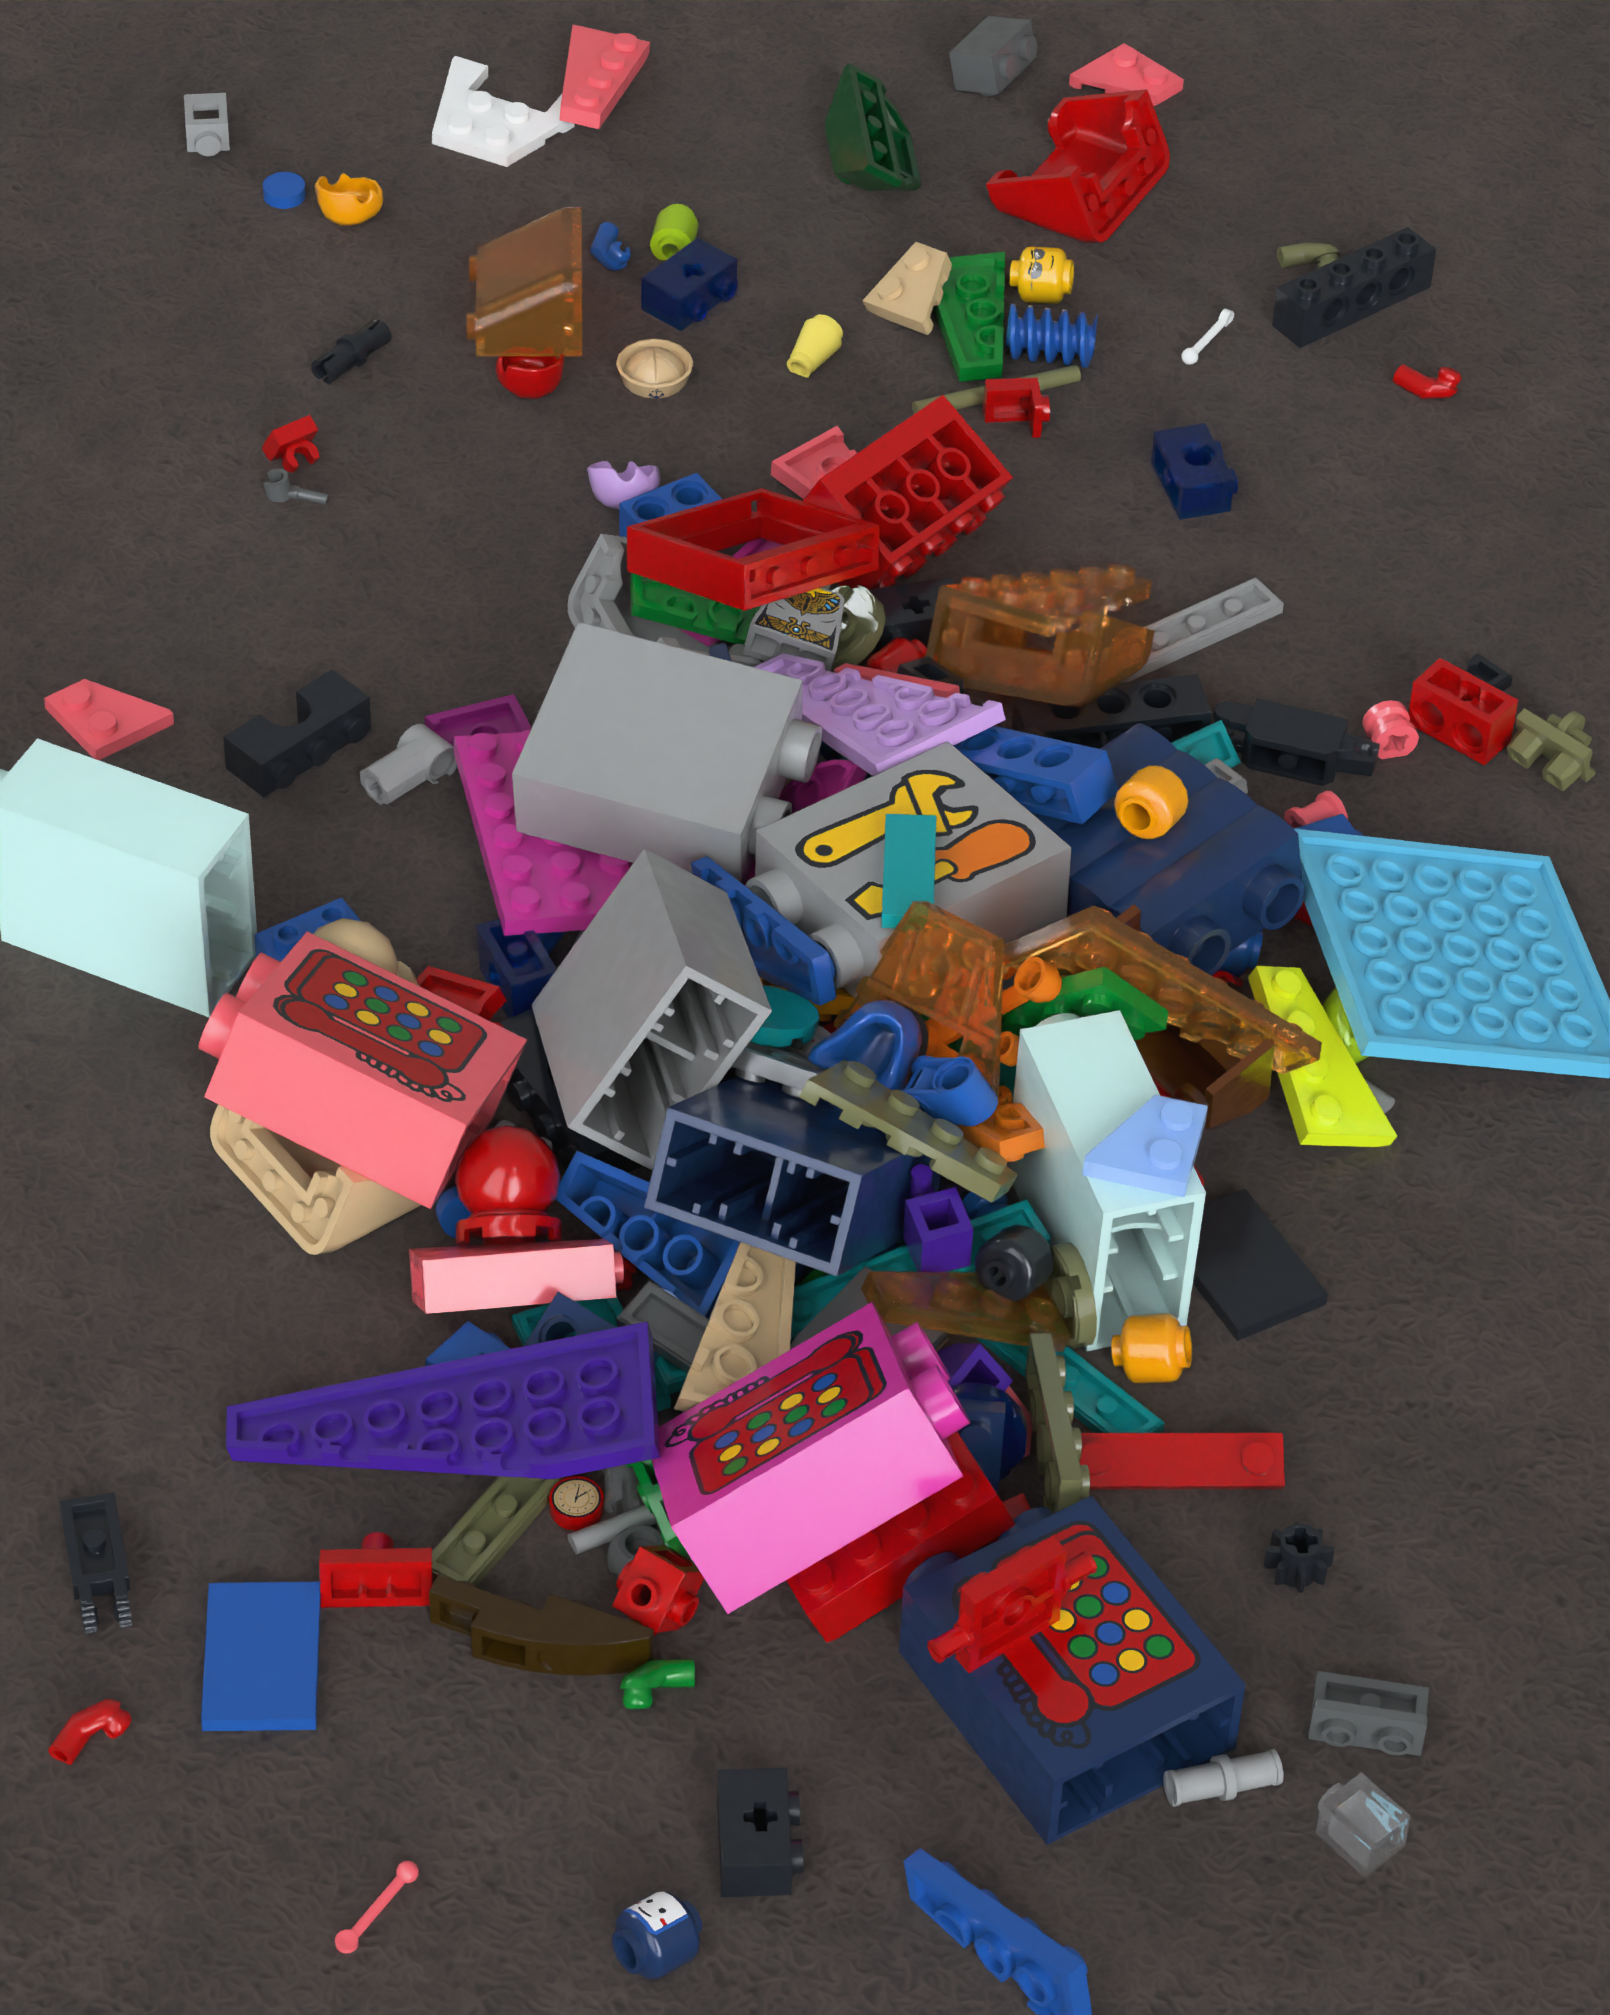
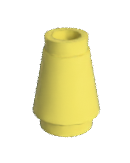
M822 314L806 320L787 361V367L790 372L808 378L811 373L840 349L842 345L841 338L843 337L841 326L831 317Z

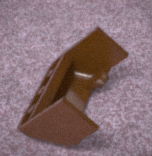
M1135 904L1072 953V975L1106 967L1169 1011L1165 1030L1147 1032L1142 1039L1134 1041L1152 1079L1170 1098L1208 1106L1204 1129H1211L1251 1113L1269 1098L1275 1045L1267 1038L1244 1058H1241L1139 955L1141 910Z

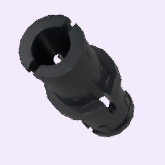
M374 318L352 335L345 334L336 341L337 345L332 350L312 362L311 369L314 376L321 379L328 374V377L323 382L330 385L354 366L361 367L367 362L366 358L391 341L392 337L389 327L384 322L380 323V319Z

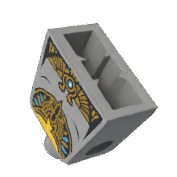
M830 585L762 605L750 623L742 654L767 661L785 653L824 662L826 671L831 672L838 646L844 597L839 593L829 590Z

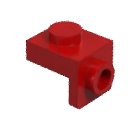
M1038 377L986 379L983 401L985 423L1029 421L1032 438L1041 437L1042 422H1049L1050 402L1048 395H1041Z

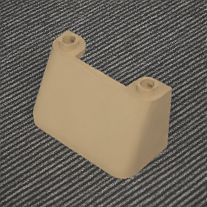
M219 1104L216 1108L210 1126V1138L216 1153L300 1247L309 1254L332 1253L421 1206V1204Z

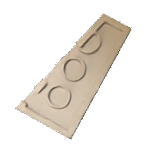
M742 1242L739 1243L674 1407L675 1410H689L790 1350L795 1261Z

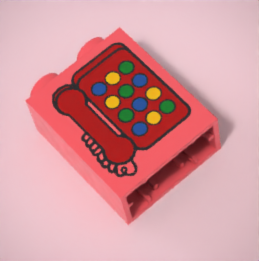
M307 931L281 962L262 952L256 957L239 988L237 996L225 993L219 1000L204 1028L198 1049L219 1059L205 1093V1098L431 1209L455 1175L458 1158L468 1142L485 1131L492 1122L527 1039Z

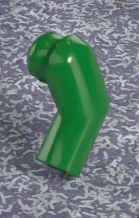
M694 1659L651 1660L631 1671L622 1678L619 1689H624L623 1706L626 1709L649 1708L652 1705V1688L695 1687Z

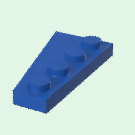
M708 856L691 862L693 875L728 894L759 977L819 1006L836 999L833 981L835 967L828 951Z
M921 1848L903 1861L910 1899L964 1949L974 1942L979 1959L986 1969L1000 1982L1003 1983L1011 1976L1030 1999L1027 2002V2006L1036 2015H1092L1086 1976L1088 1969L1085 1961L1075 1949L1070 1946H1061L1044 1934L1033 1920L1028 1917H1019L1002 1905L991 1891L987 1889L980 1890L964 1879L949 1862H940Z

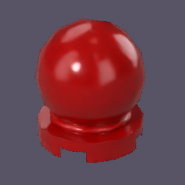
M505 1125L487 1129L468 1142L458 1158L455 1183L459 1200L471 1215L468 1219L459 1220L456 1223V1244L458 1246H470V1238L482 1239V1245L535 1242V1237L548 1236V1242L562 1241L561 1220L551 1217L546 1213L557 1197L560 1173L556 1156L544 1139L526 1128Z

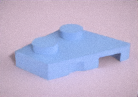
M1159 1095L1153 1096L1085 1156L1082 1176L1185 1197L1205 1126L1208 1106Z

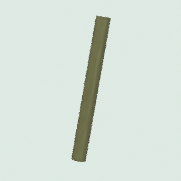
M1075 364L1019 378L1038 377L1040 390L1079 382L1081 380V373L1079 367ZM985 385L945 394L944 396L956 410L980 405L984 401ZM940 396L912 402L914 414Z

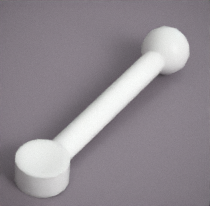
M1226 308L1223 309L1219 320L1192 348L1183 350L1181 354L1182 361L1189 365L1196 363L1198 353L1224 326L1227 327L1233 321L1234 312Z

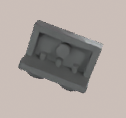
M1317 1671L1308 1739L1324 1741L1329 1745L1337 1747L1350 1745L1376 1749L1390 1755L1409 1754L1421 1756L1428 1721L1426 1715L1429 1687Z

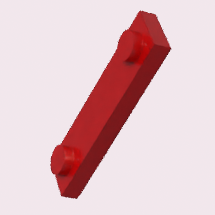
M1081 1433L1082 1452L1079 1464L1088 1465L1090 1489H1283L1285 1487L1283 1433Z

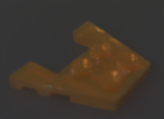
M913 901L880 952L883 957L870 976H863L855 989L858 995L848 1009L840 1011L833 1026L839 1028L853 1013L869 1002L878 1000L893 1001L894 999L963 1034L964 1039L958 1057H969L999 1097L1004 939L928 901Z

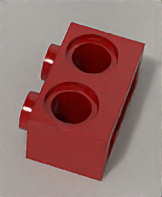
M1439 658L1413 681L1408 712L1410 716L1409 722L1414 724V727L1485 766L1512 739L1518 699Z

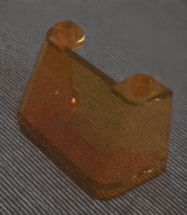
M563 207L478 246V254L469 255V281H476L475 313H467V340H476V356H559L560 354H564V356H582V207Z
M939 587L925 657H931L964 679L965 689L1071 708H1081L1142 669L1150 656L1155 631L1106 615L1083 611L1081 621L1084 622L1078 629L1072 632L1057 631L1054 651L1025 647L1028 635V622L1021 610L1009 605L997 604L977 598L960 590Z

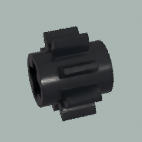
M1294 1522V1525L1287 1527L1283 1532L1277 1529L1272 1531L1270 1547L1265 1549L1263 1566L1269 1569L1276 1568L1275 1585L1278 1586L1284 1583L1290 1587L1297 1588L1299 1593H1303L1304 1588L1313 1582L1320 1585L1325 1584L1328 1567H1331L1333 1562L1334 1547L1322 1546V1529L1316 1530L1309 1525Z

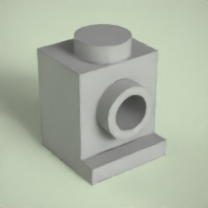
M226 93L184 95L187 152H198L203 156H214L219 151L230 150ZM219 110V118L194 119V111Z

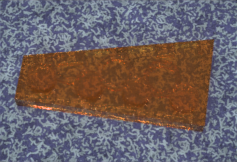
M869 1271L861 1287L868 1304L871 1302L874 1304L884 1322L906 1326L918 1322L923 1329L1028 1346L1030 1334L1051 1333L1055 1351L1062 1353L1071 1338L1069 1330L1043 1284L1025 1299L1014 1302L993 1290H985L979 1283L975 1272Z

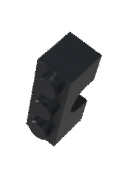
M331 669L296 691L297 725H276L259 714L223 736L226 769L262 797L267 796L278 788L284 789L291 785L298 775L314 765H323L330 759L333 753L349 743L361 741L366 736L368 731L371 730L370 697Z

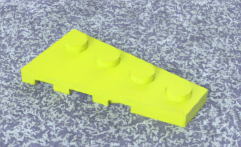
M1256 966L1248 976L1266 1037L1275 1045L1273 1060L1300 1145L1356 1147L1391 1145L1397 1138V1134L1301 968Z

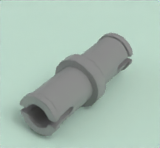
M1275 1749L1235 1758H1229L1226 1754L1212 1756L1210 1763L1165 1771L1163 1776L1164 1790L1172 1807L1179 1806L1182 1803L1219 1797L1220 1801L1234 1799L1237 1792L1282 1784L1283 1767Z

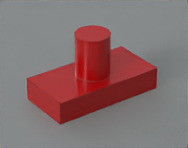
M374 1532L363 1538L361 1549L320 1550L321 1608L430 1606L429 1591L433 1585L432 1548H394V1541L389 1535Z

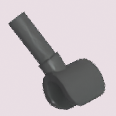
M284 469L270 470L268 472L269 482L263 483L267 498L273 502H284L292 498L326 505L329 494L291 485L289 475Z

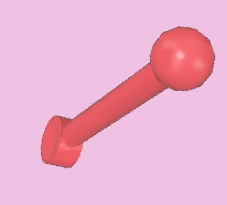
M409 1860L401 1862L396 1869L397 1876L350 1930H342L336 1935L335 1946L340 1952H354L359 1945L358 1938L404 1884L412 1883L417 1879L419 1869L414 1862Z

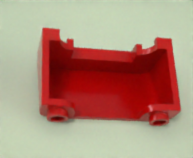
M1148 90L1063 98L1054 108L1048 120V132L1054 141L1056 149L1031 176L1018 177L1012 170H999L986 183L991 202L1002 213L1083 243L1106 241L1161 179L1169 167V147Z

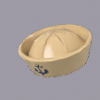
M646 339L626 346L619 353L616 365L625 387L632 393L645 398L657 399L674 395L686 385L692 371L693 360L690 353L679 344L663 339Z

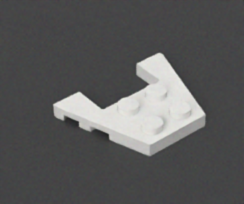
M455 56L451 62L433 127L432 144L508 167L545 145V140L556 133H565L572 129L574 123L560 120L562 94L547 112H542L529 108L524 103H512L493 97L488 92L476 91L488 78V66Z

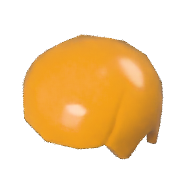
M342 173L337 183L330 185L324 176L319 177L315 183L317 201L321 211L327 219L338 225L351 226L361 224L374 217L382 207L384 200L383 191L375 180L365 177L350 178L345 173Z

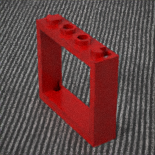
M763 488L627 526L628 572L744 611L879 570L878 524ZM757 500V512L751 511L752 501ZM760 538L783 545L739 559L716 552Z

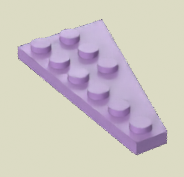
M785 653L754 667L803 680L802 721L821 725V741L872 776L943 743L949 742L954 746L1006 720L1002 703L988 700L983 706L971 704L969 695L954 693L948 698L934 695L933 689L930 686L876 675L872 678V681L861 679L859 670L845 668L839 673L826 671L824 662Z

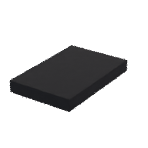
M1246 1189L1204 1204L1193 1284L1236 1341L1326 1305L1328 1293Z

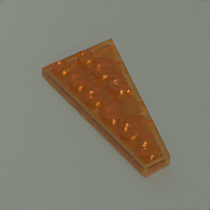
M1095 905L992 950L989 968L1004 974L1009 971L1010 966L1018 969L1025 960L1034 956L1040 957L1054 965L1058 969L1061 978L1106 967L1169 1011L1167 1023L1181 1028L1179 1037L1196 1043L1202 1038L1217 1040L1227 1044L1226 1050L1229 1055L1241 1059L1268 1038L1275 1045L1272 1070L1282 1074L1319 1061L1322 1042L1305 1033L1300 1026L1285 1021L1267 1010L1262 1003L1247 998L1229 987L1222 979L1212 977L1192 965L1187 958L1174 954L1154 942L1149 935L1134 930L1114 918L1109 911L1098 908Z

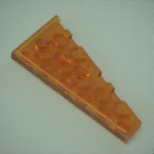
M1109 564L1107 571L1095 567H1080L1079 573L1063 569H1052L1050 576L1037 572H1022L1020 579L1003 574L992 575L991 581L976 577H963L961 584L941 586L939 604L1051 637L1055 635L1056 630H1069L1071 624L1082 625L1105 616L1107 610L1118 611L1121 609L1122 604L1133 605L1149 599L1153 580L1135 575V568L1120 564Z

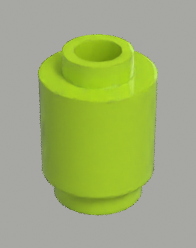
M672 204L658 214L650 242L651 251L657 259L668 262H685L691 256L698 231V221L689 207L683 204Z

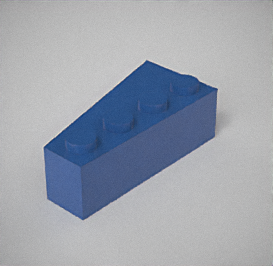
M576 1151L559 1183L556 1200L601 1238L612 1243L613 1248L620 1251L625 1258L661 1288L672 1292L680 1301L709 1319L740 1242L644 1208L650 1182Z

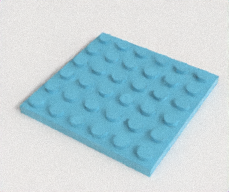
M1293 828L1299 836L1301 880L1305 885L1304 903L1361 1056L1610 1078V999L1549 856Z

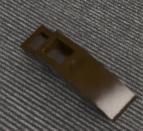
M438 1575L429 1591L430 1622L471 1636L472 1657L530 1672L581 1676L627 1673L635 1670L647 1661L653 1660L654 1629L645 1627L631 1618H619L593 1609L588 1604L579 1600H567L550 1594L543 1608L539 1610L522 1600L515 1598L507 1599L484 1591L473 1583L456 1581Z

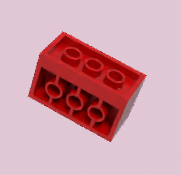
M941 395L820 478L803 501L879 525V570L837 582L840 587L848 585L853 589L862 586L870 590L895 586L897 584L895 579L902 574L906 579L910 578L927 563L925 559L927 556L934 553L936 557H939L950 549L958 540L955 536L961 532L968 536L976 531L988 519L986 514L995 509L1006 498L1002 491L1014 477L947 398Z

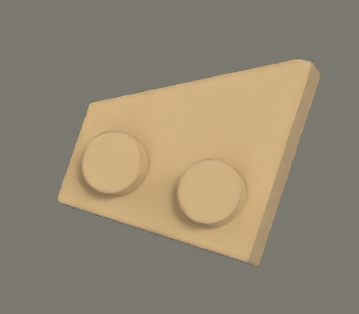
M915 242L863 299L866 309L881 318L928 335L933 328L930 318L933 306L940 305L944 293L942 287L948 280L952 267L947 253Z

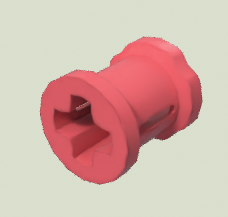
M1326 790L1317 795L1315 802L1303 808L1292 807L1285 811L1284 821L1292 828H1297L1340 814H1344L1348 820V815L1339 797L1333 792Z

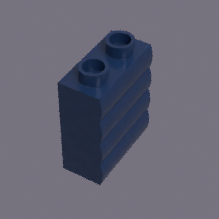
M1137 723L1100 749L1107 751L1118 790L1139 769L1150 765L1169 769L1182 780L1188 794L1187 809L1185 814L1165 835L1155 839H1141L1128 832L1116 816L1114 806L1116 794L1083 824L1032 813L1071 847L1066 923L1059 927L1073 942L1081 947L1130 906L1135 904L1141 910L1139 955L1174 991L1189 980L1200 982L1211 977L1223 965L1229 952L1264 928L1275 930L1286 925L1296 915L1304 901L1305 885L1301 880L1302 871L1298 833L1281 817L1264 807L1258 806L1239 788L1224 779L1216 777L1211 770L1196 758L1177 750L1165 737L1141 723Z

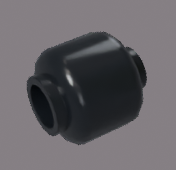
M1018 1224L1005 1227L980 1246L975 1258V1273L981 1286L991 1296L1006 1302L1025 1299L1049 1279L1053 1269V1253L1046 1239L1033 1228Z

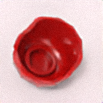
M514 345L501 352L496 362V375L501 385L516 397L539 399L550 395L560 384L564 367V354H560L559 358H557L555 350L551 345L546 346L542 350L532 346Z

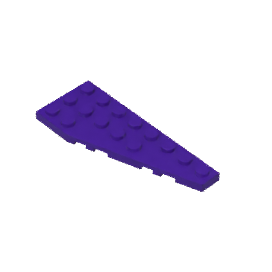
M642 1322L227 1406L226 1448L232 1461L556 1479L660 1458L653 1336L648 1322Z

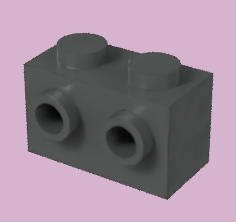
M996 16L986 17L949 52L955 90L979 92L982 96L1000 94L1007 85L1037 58L1038 44L1033 35L1031 20Z

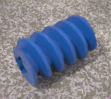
M1011 303L1006 347H1009L1013 360H1018L1023 350L1027 349L1030 362H1036L1040 352L1044 351L1048 364H1053L1060 352L1065 366H1070L1076 354H1078L1081 366L1088 368L1094 355L1098 314L1092 325H1088L1086 314L1083 311H1080L1075 322L1071 323L1068 310L1063 309L1058 320L1053 321L1051 310L1046 307L1040 319H1036L1033 306L1028 305L1023 316L1018 317L1016 305Z

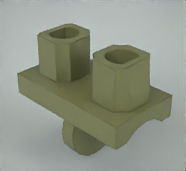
M1524 708L1515 719L1518 732L1507 746L1508 757L1528 769L1541 754L1550 761L1542 769L1543 779L1561 791L1566 790L1578 778L1587 782L1596 774L1595 769L1590 767L1593 752L1588 745L1592 737L1583 732L1585 717L1582 714L1572 711L1563 719L1556 714H1551L1547 721Z

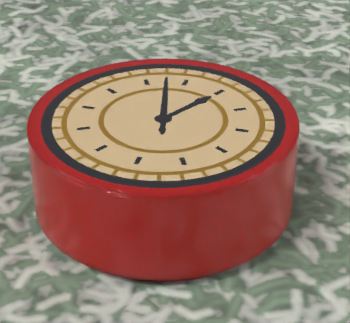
M572 1476L560 1480L552 1487L549 1494V1513L552 1520L560 1527L578 1531L598 1523L604 1511V1495L601 1487L593 1480L581 1476Z

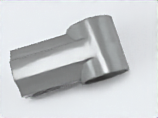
M413 725L401 736L397 749L360 771L361 785L365 788L368 796L378 804H389L425 780L432 784H437L439 782L436 779L446 773L449 776L453 774L457 768L453 752L454 747L426 725Z

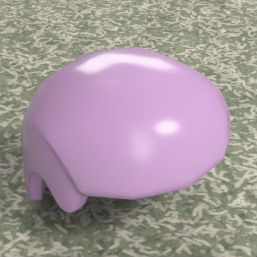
M607 461L591 464L587 468L590 485L596 499L603 505L618 510L619 503L658 488L661 481L657 466L647 465L638 467L633 461L628 463L623 473H617Z

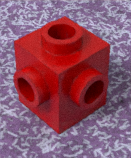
M664 1545L639 1546L634 1559L624 1566L618 1576L616 1588L619 1591L612 1607L628 1615V1618L638 1621L643 1626L654 1629V1636L659 1632L677 1631L680 1627L687 1625L696 1613L699 1605V1598L696 1595L704 1577L694 1562L682 1557Z

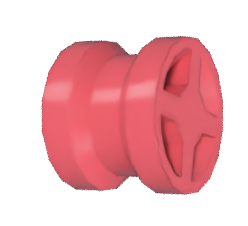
M1389 700L1380 702L1371 707L1363 717L1362 726L1367 737L1372 742L1380 744L1378 753L1380 759L1407 756L1418 744V733L1414 724L1409 722L1410 716L1405 705L1399 701Z

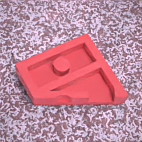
M1125 43L1071 73L1069 78V85L1076 89H1081L1083 84L1105 89V93L1147 89L1153 106L1182 91L1184 82L1183 78Z
M83 679L44 698L45 709L96 760H101L174 725V717L170 709L87 679Z

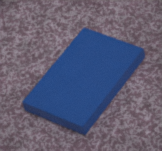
M320 1582L209 1583L201 1712L202 1731L316 1730L321 1615Z

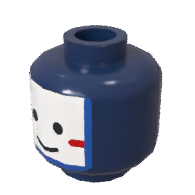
M667 1891L656 1892L629 1906L619 1914L616 1920L615 1932L612 1935L613 1950L621 1965L631 1974H639L650 1980L659 1979L695 1958L700 1948L699 1933L702 1931V1921L698 1911L689 1901H681L677 1896Z

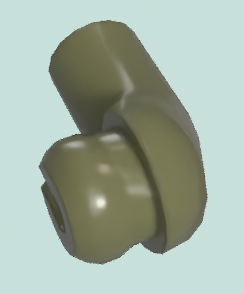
M1298 243L1280 246L1277 249V259L1282 268L1317 262L1318 268L1339 259L1338 256L1341 254L1336 246L1325 243Z

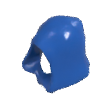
M878 1000L869 1002L853 1013L835 1032L813 1046L808 1054V1060L824 1070L843 1060L848 1062L856 1061L870 1068L876 1074L875 1080L890 1090H903L912 1073L911 1065L920 1052L922 1043L920 1024L910 1010L894 1001Z

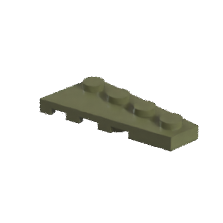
M843 1060L807 1080L798 1096L814 1106L819 1098H822L843 1110L839 1119L856 1129H859L862 1124L886 1133L885 1137L888 1141L886 1145L904 1155L920 1157L924 1154L932 1158L929 1162L931 1170L991 1203L1007 1193L1018 1176L1016 1172L1007 1167V1161L1000 1154L989 1148L976 1147L963 1138L962 1130L955 1124L941 1118L934 1119L919 1109L920 1104L914 1097L900 1090H890L875 1080L876 1074L870 1068L859 1062Z
M1051 1333L1030 1334L1025 1380L1032 1431H1037L1036 1462L1038 1475H1044L1045 1496H1043L1042 1506L1050 1509L1054 1514L1079 1502L1080 1498H1088L1090 1475L1088 1465L1079 1464L1082 1452L1081 1432L1079 1427H1071L1074 1404L1072 1392L1063 1390L1066 1379L1064 1356L1055 1354Z

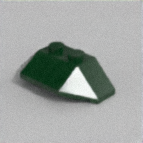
M848 63L843 69L824 123L834 174L845 184H855L867 191L917 190L921 186L911 134L896 106L886 97L887 89L883 81Z

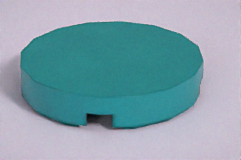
M762 985L772 1012L750 1042L772 1047L791 1046L792 1039L800 1038L802 1044L809 1042L816 1035L819 1022L818 1009L807 999L793 992Z

